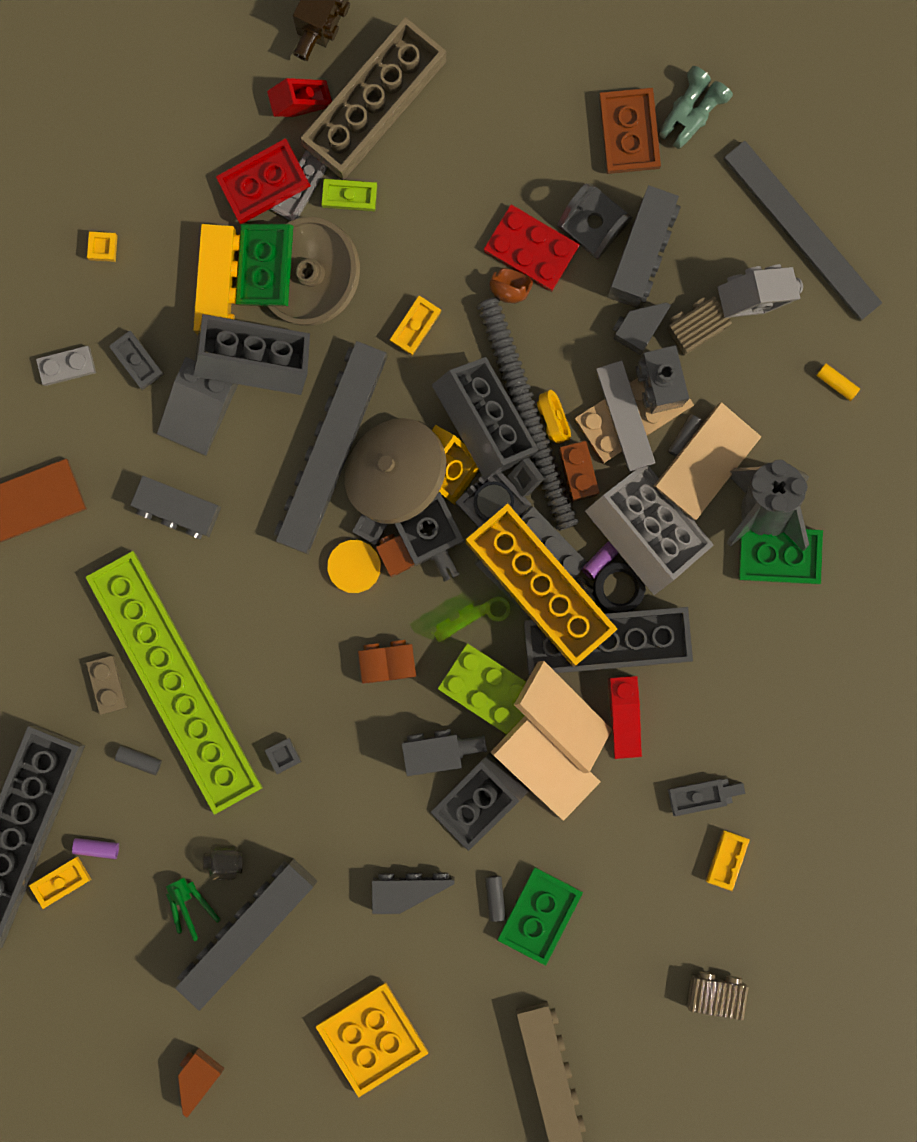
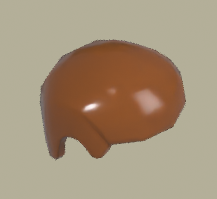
M501 268L497 275V272L493 273L490 280V290L496 298L504 303L514 304L522 302L527 298L533 285V281L528 276L507 268Z

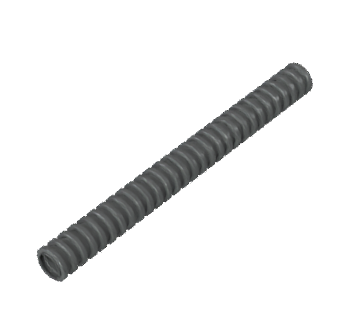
M495 297L489 298L477 305V310H481L479 316L484 319L482 321L483 326L487 327L485 332L489 334L488 341H492L491 349L495 350L493 355L498 358L496 363L501 366L499 372L503 373L502 380H506L504 386L509 389L507 394L512 397L511 402L514 404L516 411L539 449L530 458L534 459L533 464L544 477V480L541 482L543 484L541 489L546 492L544 498H548L547 506H551L552 510L549 512L554 515L552 520L557 523L555 528L559 531L570 528L579 522L574 517L576 512L571 509L573 504L568 501L570 495H566L567 487H563L564 479L560 478L562 473L557 470L559 467L558 463L554 462L556 456H552L553 448H549L551 442L546 439L547 433L543 431L545 426L540 422L542 417L538 416L539 410L534 406L536 401L532 400L534 395L532 392H529L531 387L526 383L528 378L523 375L525 370L520 367L522 361H518L519 353H515L517 347L512 344L514 341L513 337L509 336L511 331L507 329L508 322H504L505 314L501 313L503 308L498 305L500 300Z

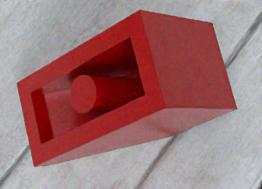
M286 78L267 91L274 117H296L326 109L332 102L326 80Z

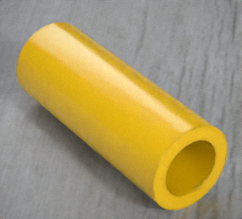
M827 363L823 365L816 375L849 401L860 390L858 386Z

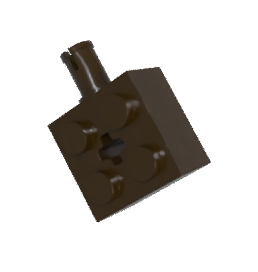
M300 0L293 14L297 34L301 38L293 51V55L303 61H308L316 43L326 47L329 40L333 41L339 30L337 24L340 18L345 17L349 11V0Z

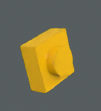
M89 231L88 260L116 262L118 235L116 233Z

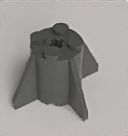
M775 460L762 467L734 468L731 470L732 475L730 478L746 494L741 505L743 521L730 536L727 544L731 547L749 530L762 536L763 534L777 536L785 532L802 551L807 549L809 541L801 505L805 499L808 488L806 481L809 476L805 472L787 464L784 460Z

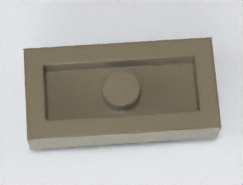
M109 656L87 662L99 714L103 715L128 708L115 657Z

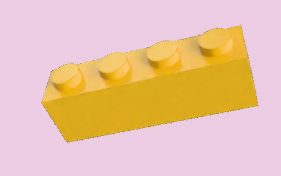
M201 224L193 329L197 335L203 314L235 320V315L231 314V305L236 304L237 288L233 287V279L238 276V261H235V252L239 251L240 235H237L234 226Z

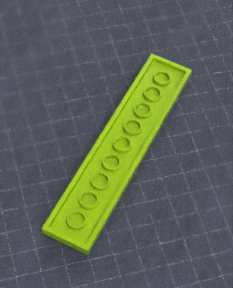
M132 551L86 576L91 589L213 814L219 813L262 789L263 787L136 553Z

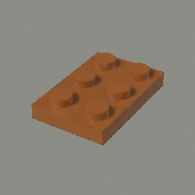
M653 88L601 92L599 100L607 174L660 169L661 161Z

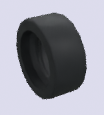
M614 562L605 566L596 576L593 584L594 596L598 604L606 611L612 613L629 612L635 609L642 602L646 592L643 581L625 562ZM615 572L628 574L635 583L633 597L623 604L611 602L604 593L603 585L606 578Z

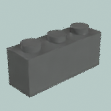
M142 476L130 505L137 509V515L150 520L152 515L162 518L161 524L175 530L177 525L187 528L185 534L200 540L202 535L210 537L221 507L145 476Z

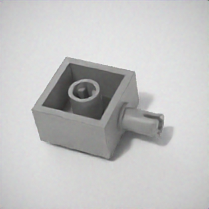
M781 264L769 266L765 270H762L761 266L748 268L745 270V275L738 274L728 277L727 283L718 286L725 318L765 314L801 299L800 294L803 291V283L800 278L795 277L793 267L782 268Z

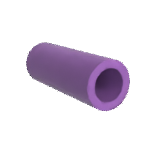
M608 541L582 568L583 573L588 578L594 580L599 572L619 552Z
M75 838L72 847V854L117 859L119 852V843Z

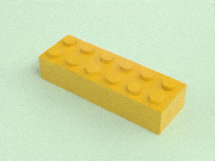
M506 504L466 539V544L573 667L618 630L509 504Z

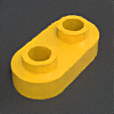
M553 390L541 393L539 401H537V407L544 416L547 424L546 433L549 439L557 444L570 440L571 431L557 394Z

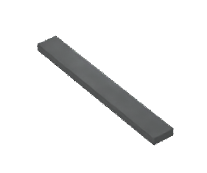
M743 141L724 157L723 160L859 321L863 320L882 304L881 300L746 141Z

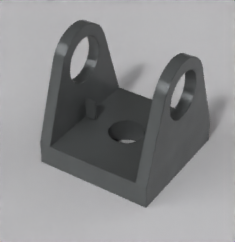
M586 183L567 205L557 227L598 260L631 222L633 217L592 183ZM593 215L599 216L602 220V225L596 229L591 228L587 223V219Z

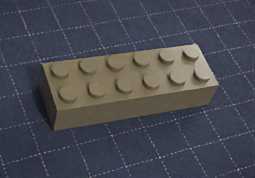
M405 17L301 137L303 148L341 180H345L447 62V51Z

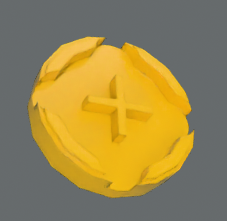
M348 540L340 543L332 550L328 559L327 571L331 581L337 588L347 593H360L369 590L377 582L381 573V562L378 553L370 544L361 540Z

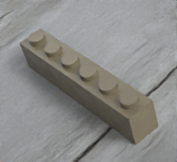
M547 1001L516 1009L549 1142H583L581 1133L586 1132L582 1115L576 1116L574 1106L579 1105L576 1089L569 1088L567 1079L572 1078L569 1062H563L561 1052L566 1051L562 1034L556 1036L554 1025L559 1024L555 1008L549 1009Z

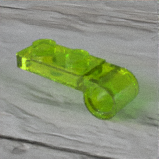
M494 597L475 608L471 603L458 612L460 614L459 618L452 622L447 618L437 624L435 627L438 631L433 634L440 643L485 614L490 620L501 622L509 616L510 605L502 597ZM494 602L504 604L506 612L502 617H495L491 614L490 606Z

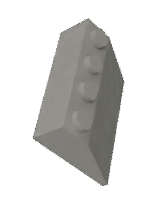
M647 466L632 472L599 498L585 512L653 595H655L681 575L714 544L694 520L653 487L659 478Z

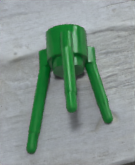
M182 878L166 886L168 892L166 896L170 903L178 934L182 933L177 905L181 909L192 939L194 941L198 940L194 925L184 903L192 899L190 893L194 895L215 922L218 923L220 921L215 911L198 892L193 881L187 883L186 879Z

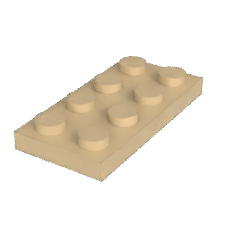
M638 378L630 382L647 436L694 406L689 398L683 407L651 414L650 408H645L642 392H645L644 383L639 382ZM605 399L574 419L603 464L622 453Z

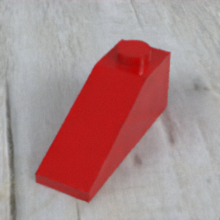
M638 677L608 678L614 759L642 757Z

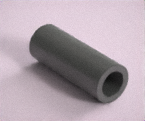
M690 414L668 449V452L677 457L703 424V421Z
M124 746L119 747L115 757L117 762L155 776L162 763V760Z
M502 876L485 877L489 921H504L506 917Z

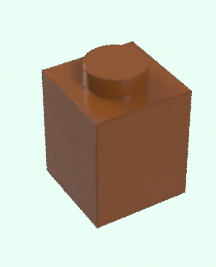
M391 534L379 540L381 545L376 548L391 578L415 566L401 536L395 537L394 534Z

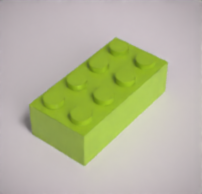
M467 643L438 690L505 734H508L525 716L514 706V703L525 686L526 681Z

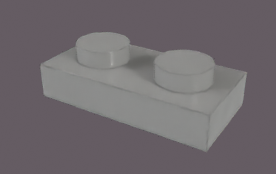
M89 346L36 359L42 385L44 386L96 373Z

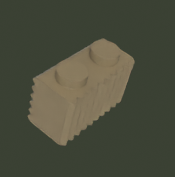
M703 297L692 305L694 310L686 315L682 311L670 319L672 324L668 326L667 331L684 356L726 330L732 324L729 318L724 317L723 308L715 297L709 300Z
M699 971V975H691L687 1008L691 1012L744 1020L749 987L742 983V978L726 976V980L716 979L714 973Z

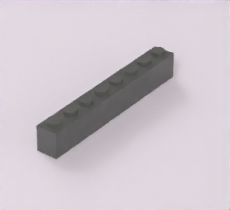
M356 341L354 347L349 346L344 359L345 362H348L344 372L339 371L334 386L338 387L334 397L329 396L324 411L328 412L324 422L319 421L314 436H317L314 447L310 445L306 452L304 460L307 461L305 470L304 472L300 470L296 477L294 485L297 486L295 495L294 497L290 495L285 504L284 510L288 511L285 520H280L275 529L276 542L307 555L309 554L387 360L386 352Z

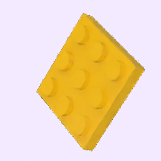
M386 982L316 1025V1029L358 1098L429 1053Z

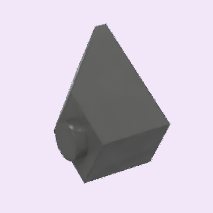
M666 302L629 311L626 318L620 316L612 329L617 332L614 340L641 355L671 305Z

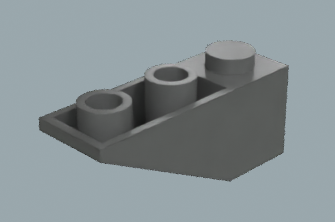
M447 872L433 873V877H422V873H405V878H394V873H379L378 878H373L372 914H401L454 885V877H449Z

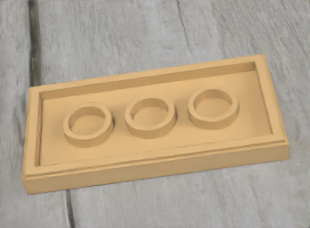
M722 402L718 403L653 487L692 520H697L732 475L730 471L738 468L761 436Z
M545 661L537 662L514 706L583 773H590L612 729Z
M526 716L491 751L508 770L563 821L601 782L591 772L583 773Z

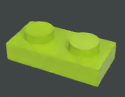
M324 179L322 208L376 211V182Z

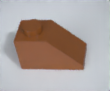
M198 1048L194 1055L189 1051L179 1064L183 1068L178 1075L182 1113L186 1118L224 1070L223 1066L200 1048Z

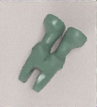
M692 66L688 71V89L684 96L679 97L673 103V108L659 133L661 138L666 139L673 131L677 122L685 128L680 132L673 145L677 149L682 148L700 127L705 126L709 112L716 105L727 103L733 96L732 91L721 82L714 81L699 106L693 108L694 102L711 82L710 76L697 66Z

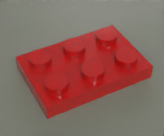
M286 138L216 176L240 224L311 187Z
M511 204L485 246L484 252L513 270L528 276L532 281L552 292L580 245Z

